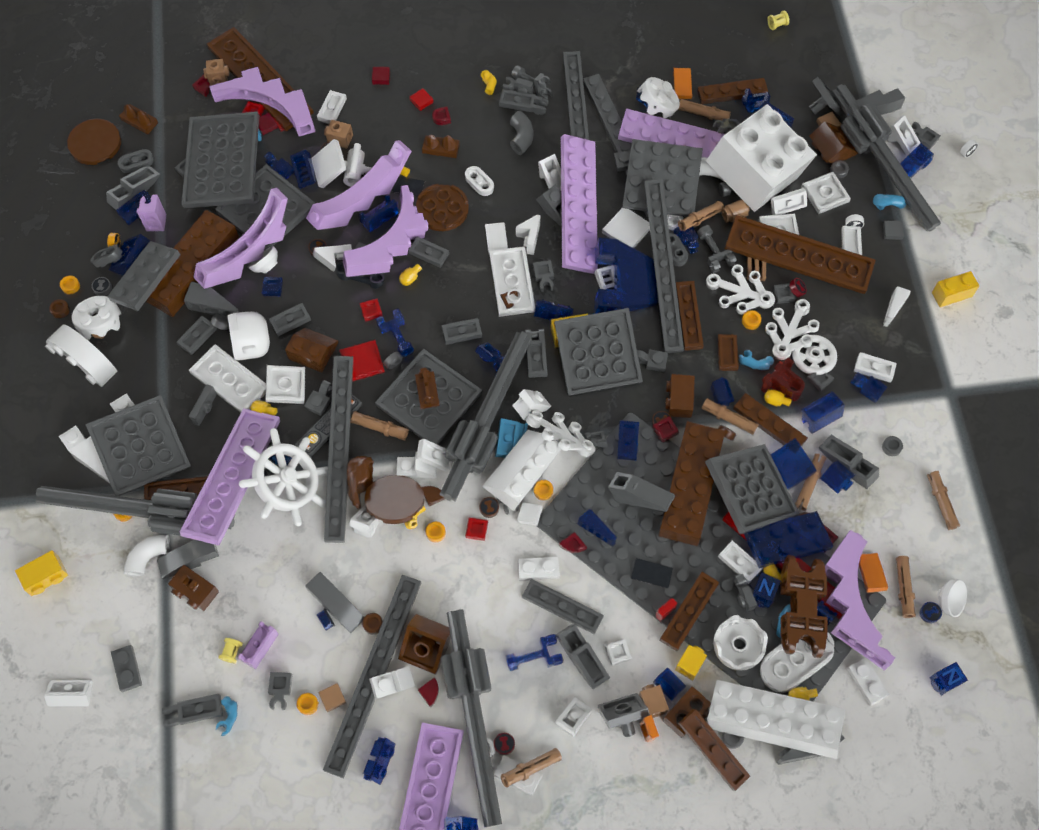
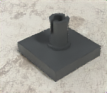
M819 77L815 78L812 82L822 97L809 105L813 113L816 115L828 105L842 117L845 113L831 94L830 88Z
M638 693L598 705L599 712L608 728L621 725L625 737L633 736L636 733L633 721L650 716L648 707Z

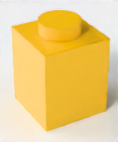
M688 645L675 671L693 681L707 657L704 654V650L695 645Z

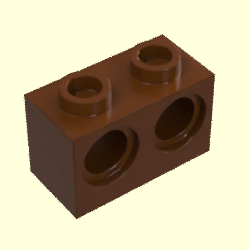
M693 686L663 719V722L681 738L686 733L677 723L676 718L685 717L692 710L691 702L695 701L700 704L701 709L698 712L704 719L709 714L708 708L711 702Z

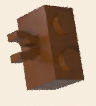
M184 564L168 583L172 588L171 593L179 599L182 597L187 599V604L195 610L200 608L205 611L219 593L213 584Z

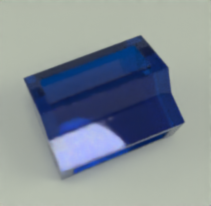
M722 377L712 382L711 390L717 404L729 406L731 402L735 401L727 379Z
M668 667L653 681L656 686H661L663 693L671 701L686 688V685Z

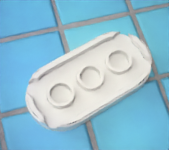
M828 633L826 648L821 658H814L812 650H809L808 644L803 640H799V643H796V649L792 655L786 654L782 644L769 652L761 662L760 675L763 682L771 690L781 693L789 692L791 689L796 688L832 659L834 654L833 638Z

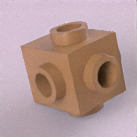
M223 59L206 61V68L203 70L205 79L208 78L210 86L228 81L229 68L228 65L225 66Z

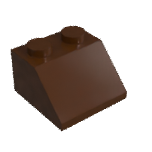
M823 122L809 135L812 139V145L817 150H820L822 159L827 163H833L837 160L844 161L858 154L842 129L836 125Z
M304 328L293 334L285 351L289 360L322 373L339 341Z
M416 614L407 625L398 659L436 675L441 665V657L445 655L451 640L449 627Z

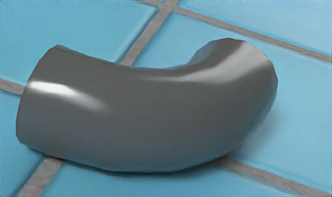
M517 111L510 120V125L517 131L515 138L510 141V146L515 153L522 155L532 144L534 130L530 119L522 111Z

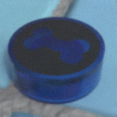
M927 602L920 608V617L926 623H936L942 616L940 606L934 602Z

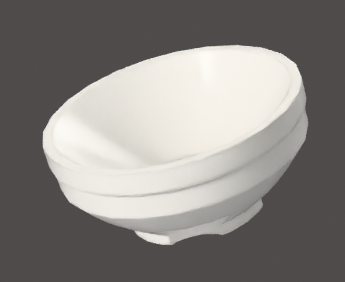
M274 246L267 248L263 252L262 259L251 262L248 268L256 273H267L278 263V251Z
M952 579L938 591V604L946 615L958 617L964 610L967 600V588L962 580Z

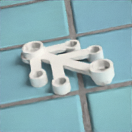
M734 265L731 271L740 286L721 280L717 274H710L706 279V286L710 290H716L720 287L737 293L729 297L722 296L719 300V306L722 308H727L730 304L746 298L754 299L749 303H738L736 307L738 314L743 315L745 312L759 306L767 309L772 307L775 302L774 295L770 291H765L760 281L761 275L758 271H752L749 275V281L754 283L757 292L750 289L742 274L743 267L741 265ZM739 269L740 272L736 273L734 270ZM756 275L758 278L753 279L751 276ZM714 278V279H716L717 281H716V282H712L710 279ZM763 297L769 298V300L765 301L763 300ZM726 300L728 303L723 304L721 301ZM743 306L745 310H740L739 307Z
M800 299L795 303V314L789 326L784 319L783 309L775 308L773 310L772 317L777 321L784 334L782 341L777 334V325L773 322L766 325L765 331L770 335L774 343L773 355L779 360L787 359L791 355V351L802 347H810L813 338L807 333L819 330V322L814 319L810 320L808 325L797 328L802 316L809 313L810 304L805 299ZM803 335L800 341L790 343L791 339Z
M534 410L529 413L526 419L528 425L533 428H539L540 425L545 427L541 434L544 440L560 441L558 446L561 450H577L584 457L594 454L595 447L591 441L584 439L580 433L582 427L579 423L571 422L567 429L563 423L565 416L555 412L552 421L558 426L556 427L544 420L541 412Z

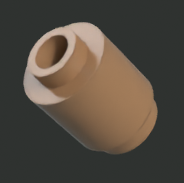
M738 200L726 205L722 209L723 219L726 222H734L736 215L747 217L750 208L743 200Z

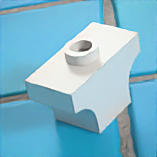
M526 389L519 394V399L512 405L523 420H526L529 413L534 410L542 413L551 407L540 392Z

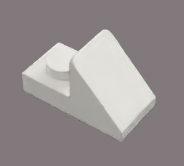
M905 115L901 116L891 126L892 133L889 135L888 142L898 141L905 155L911 154L921 145Z
M555 154L538 162L539 176L545 179L548 188L556 184L561 191V168Z
M536 215L516 227V236L525 238L524 246L527 247V254L534 255L540 229V215Z
M351 244L314 248L313 256L334 272L336 268L335 258L343 260L344 251L352 250Z
M417 452L415 457H397V476L436 478L437 467L416 459Z
M364 505L351 518L349 526L354 528V533L371 538L380 520L370 516Z
M409 666L369 679L375 699L415 686Z
M574 698L556 720L555 724L575 737L592 709L577 698Z

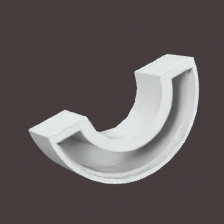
M63 324L46 340L47 345L45 347L54 354L56 352L60 356L65 355L66 360L73 366L77 365L87 375L85 378L93 385L97 383L103 387L117 372L113 364L93 344L67 325Z

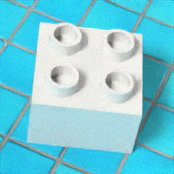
M767 104L725 134L706 162L755 212L794 182L817 154L808 146L806 140L798 136L785 123L782 116Z

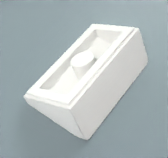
M50 680L44 695L47 706H89L92 680Z

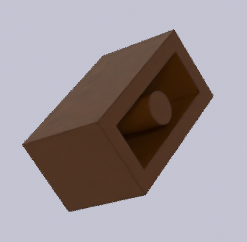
M672 374L670 381H667L666 392H669V398H666L665 409H669L668 413L671 417H692L695 376Z

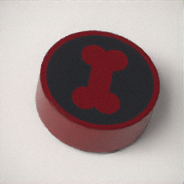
M795 278L790 281L789 287L795 296L801 297L806 294L807 289L801 279Z
M500 733L494 739V748L500 755H509L515 748V740L509 733Z

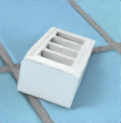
M614 265L596 269L594 274L606 303L610 304L624 300L625 298ZM610 275V277L603 279V276ZM612 280L613 283L605 285V282ZM615 287V290L607 291V288ZM614 293H617V294H618V296H616V297H612V298L609 297V295H611V294H614Z
M898 286L895 288L889 302L883 326L887 327L909 297L910 290Z

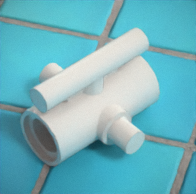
M355 143L354 148L348 151L347 161H344L346 170L343 182L350 187L361 179V174H367L372 169V167H366L363 164L365 153L361 150L359 143Z

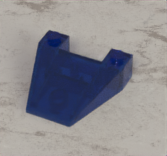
M599 238L595 246V264L614 265V290L598 289L595 296V314L629 308V311L658 305L654 259L618 239Z

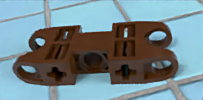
M787 555L781 572V595L791 596V612H786L781 616L782 647L786 654L792 655L795 652L796 643H799V640H803L808 644L809 650H812V656L814 658H821L824 654L828 637L827 617L817 616V600L827 596L825 565L821 559H814L811 570L804 572L800 569L798 562H796L795 556Z

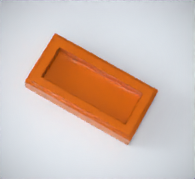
M674 68V91L679 99H691V68Z
M878 553L861 554L859 568L867 593L887 591L888 584Z
M652 715L644 717L639 724L645 741L650 742L659 737Z

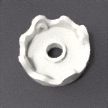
M648 78L637 90L639 93L642 92L640 99L648 103L647 112L650 115L662 112L663 118H670L680 106L679 98L672 89V85L659 78Z
M94 296L85 299L77 305L72 313V322L76 330L87 340H90L91 334L104 337L110 329L117 331L120 328L119 315L121 311L117 304L110 301L107 296Z
M734 615L718 627L713 641L714 651L718 659L725 666L734 670H748L756 666L764 657L768 637L767 633L760 628L755 620L744 619L739 615ZM737 639L742 640L745 643V648L737 649L734 646V641Z

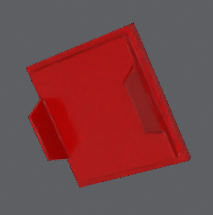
M376 340L340 349L341 356H352L354 359L353 381L385 372Z

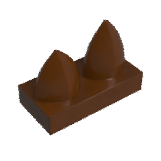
M131 104L125 105L124 111L119 115L122 121L147 135L158 124L155 117Z
M432 134L429 136L425 135L422 153L457 158L460 141L453 139L450 135L444 138L435 137Z

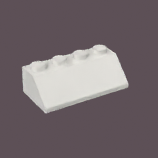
M527 430L482 486L513 511L561 451L556 440L546 441L541 437L542 433Z

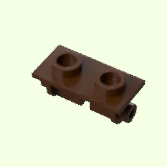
M421 368L419 374H415L420 408L440 406L434 371L430 372L427 368Z

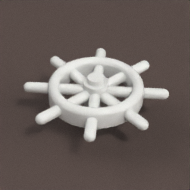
M272 428L270 436L273 446L267 448L261 454L250 446H244L243 451L253 458L255 462L252 468V479L241 480L239 486L241 488L254 486L259 497L266 503L260 513L261 518H267L272 508L280 511H291L294 525L299 527L302 524L299 508L306 505L310 500L322 508L326 507V501L318 496L316 491L318 488V476L328 474V467L316 468L313 460L305 452L310 443L308 437L303 438L299 447L291 444H281L277 429ZM276 455L279 467L269 461L268 458ZM284 455L292 457L288 466L286 464ZM298 463L302 466V471L295 470ZM264 467L274 473V475L264 476ZM306 478V486L297 481V479ZM293 487L303 494L298 500L295 498ZM284 488L288 500L279 498Z

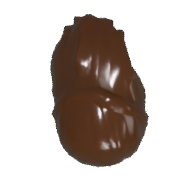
M356 456L347 465L349 499L352 501V505L359 510L361 509V493L366 492L367 488L374 482L372 476L374 460L367 456Z

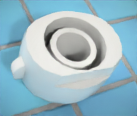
M240 312L227 315L234 359L247 360L264 356L268 352L270 345L267 322L264 317L257 312Z

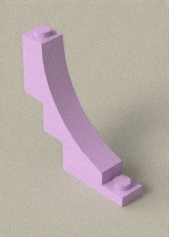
M400 140L395 141L389 154L381 156L362 179L342 194L330 200L313 204L306 219L317 230L347 226L353 213L368 210L375 196L390 194L412 151Z
M850 530L825 565L827 577L838 584L826 603L843 614L831 633L885 671L896 657L891 655L886 648L878 646L883 636L870 620L863 606L858 588V565L863 549L868 541L863 539L860 534Z

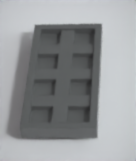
M150 241L107 297L112 302L139 311L181 254L176 249Z

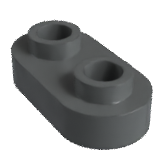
M142 149L120 157L118 166L123 173H132L146 165L151 166L154 162V157L151 151Z
M669 233L670 240L673 241L670 242L673 265L683 266L688 260V252L676 234Z
M112 245L99 250L90 261L95 267H104L108 263H115L120 260L122 250L117 245Z

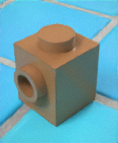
M331 120L324 132L327 142H331L333 139L338 140L340 147L346 149L353 137L351 124Z
M654 684L644 686L639 696L648 707L649 714L653 718L667 714L669 708L661 686H654Z

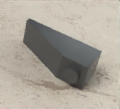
M191 282L184 299L189 310L211 315L222 314L226 317L233 313H239L234 305L211 287L204 289L199 283Z

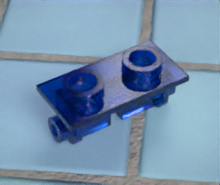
M542 299L541 301H536L534 316L548 320L569 317L573 315L574 309L571 306L561 304L557 306L554 305L555 303Z
M378 737V740H375L370 756L376 757L375 761L368 759L362 773L364 774L363 779L381 785L387 774L390 759L394 755L396 745L394 742L385 737Z

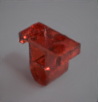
M788 357L784 362L779 361L774 367L775 371L772 374L768 373L763 378L761 390L766 393L772 387L774 390L782 392L784 397L792 399L791 401H797L803 393L805 383L798 375L791 371L794 361ZM790 387L796 388L797 391L792 390Z

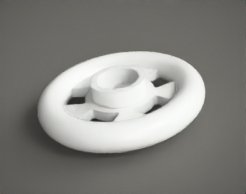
M811 335L813 338L812 342L819 343V347H804L807 348L805 354L800 352L801 348L792 351L793 361L806 374H826L836 365L837 351L828 339L819 335ZM827 349L829 356H824L823 350ZM805 359L812 363L810 367L803 362ZM824 361L826 365L820 368L818 363Z

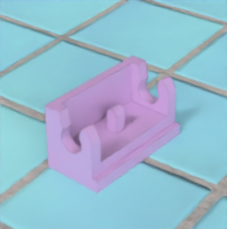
M152 195L149 204H145L146 199L143 196L140 200L139 208H137V213L146 231H164L166 212L158 195Z
M262 621L258 624L259 627L242 653H239L237 656L238 660L254 669L258 667L278 636L275 628L266 626Z

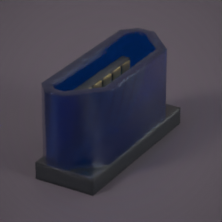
M326 608L316 614L326 631L335 626Z

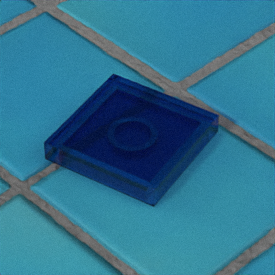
M796 438L770 454L788 490L818 471Z

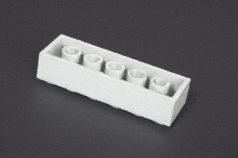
M717 680L707 721L708 725L716 731L837 759L846 709Z

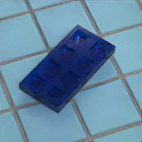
M817 511L780 520L744 533L759 569L782 563L787 555H793L797 559L833 548L830 537Z

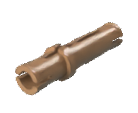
M683 99L680 100L678 110L708 117L709 120L723 121V119H729L731 112L717 109L716 106H705Z
M717 201L698 212L690 213L688 217L678 221L679 229L686 231L692 226L700 225L702 221L722 212V209H724L723 203Z
M708 398L705 400L701 409L717 416L716 418L719 420L721 418L747 431L751 435L755 433L759 424L727 409L725 405L721 406Z
M356 411L351 417V423L384 433V436H392L404 441L408 436L409 429L397 426L391 421H382Z
M814 454L811 466L807 468V476L795 503L797 509H799L801 502H803L801 510H807L817 480L822 475L821 470L826 461L824 455L821 456L818 462L820 454Z
M939 471L927 474L933 490L932 495L937 499L947 529L953 530L960 527L947 494L948 489L944 486Z
M899 556L896 557L900 589L898 598L901 600L902 617L913 618L916 616L914 608L915 593L912 591L909 557Z
M554 748L525 764L520 763L516 765V768L501 774L503 785L508 788L520 780L525 781L529 779L530 775L561 761V753L557 748Z

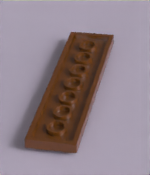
M235 27L207 43L208 49L218 59H223L225 66L228 65L229 71L235 78L243 77L241 71L258 67L263 82L280 78L285 94L295 91ZM259 102L285 131L294 127L289 119L280 111ZM307 104L310 115L314 114L313 109Z
M739 215L735 216L725 246L726 250H731L732 252L865 294L876 261L875 259Z

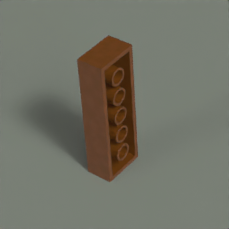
M205 210L173 248L178 250L181 255L146 302L174 317L185 303L184 299L191 282L198 283L194 278L196 263L210 259L233 245L239 238L235 226Z
M687 421L669 491L675 495V498L667 512L664 511L659 537L698 546L714 482L705 462L710 458L720 456L725 430Z

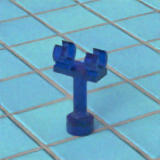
M397 308L392 311L395 319L386 323L382 316L375 319L382 334L390 330L392 331L399 344L397 350L402 357L410 355L414 348L410 342L405 341L398 328L405 324V320L401 311Z
M551 634L541 637L539 642L542 649L539 651L537 650L519 657L515 656L514 653L506 655L509 671L517 670L520 663H526L542 657L545 658L548 668L562 664L564 661L562 654L550 657L547 649L548 646L557 644L556 635Z

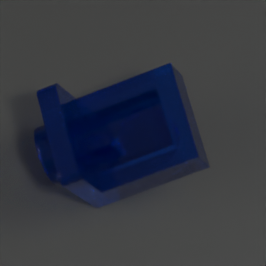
M748 88L742 97V103L748 113L757 112L765 105H769L771 96L769 92L752 94Z
M465 816L448 817L444 819V830H478L477 819Z

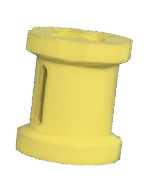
M784 10L778 15L768 16L769 28L775 30L779 26L789 25L788 13Z
M225 638L224 649L218 658L222 661L236 664L237 660L235 658L239 647H242L243 643L235 639Z

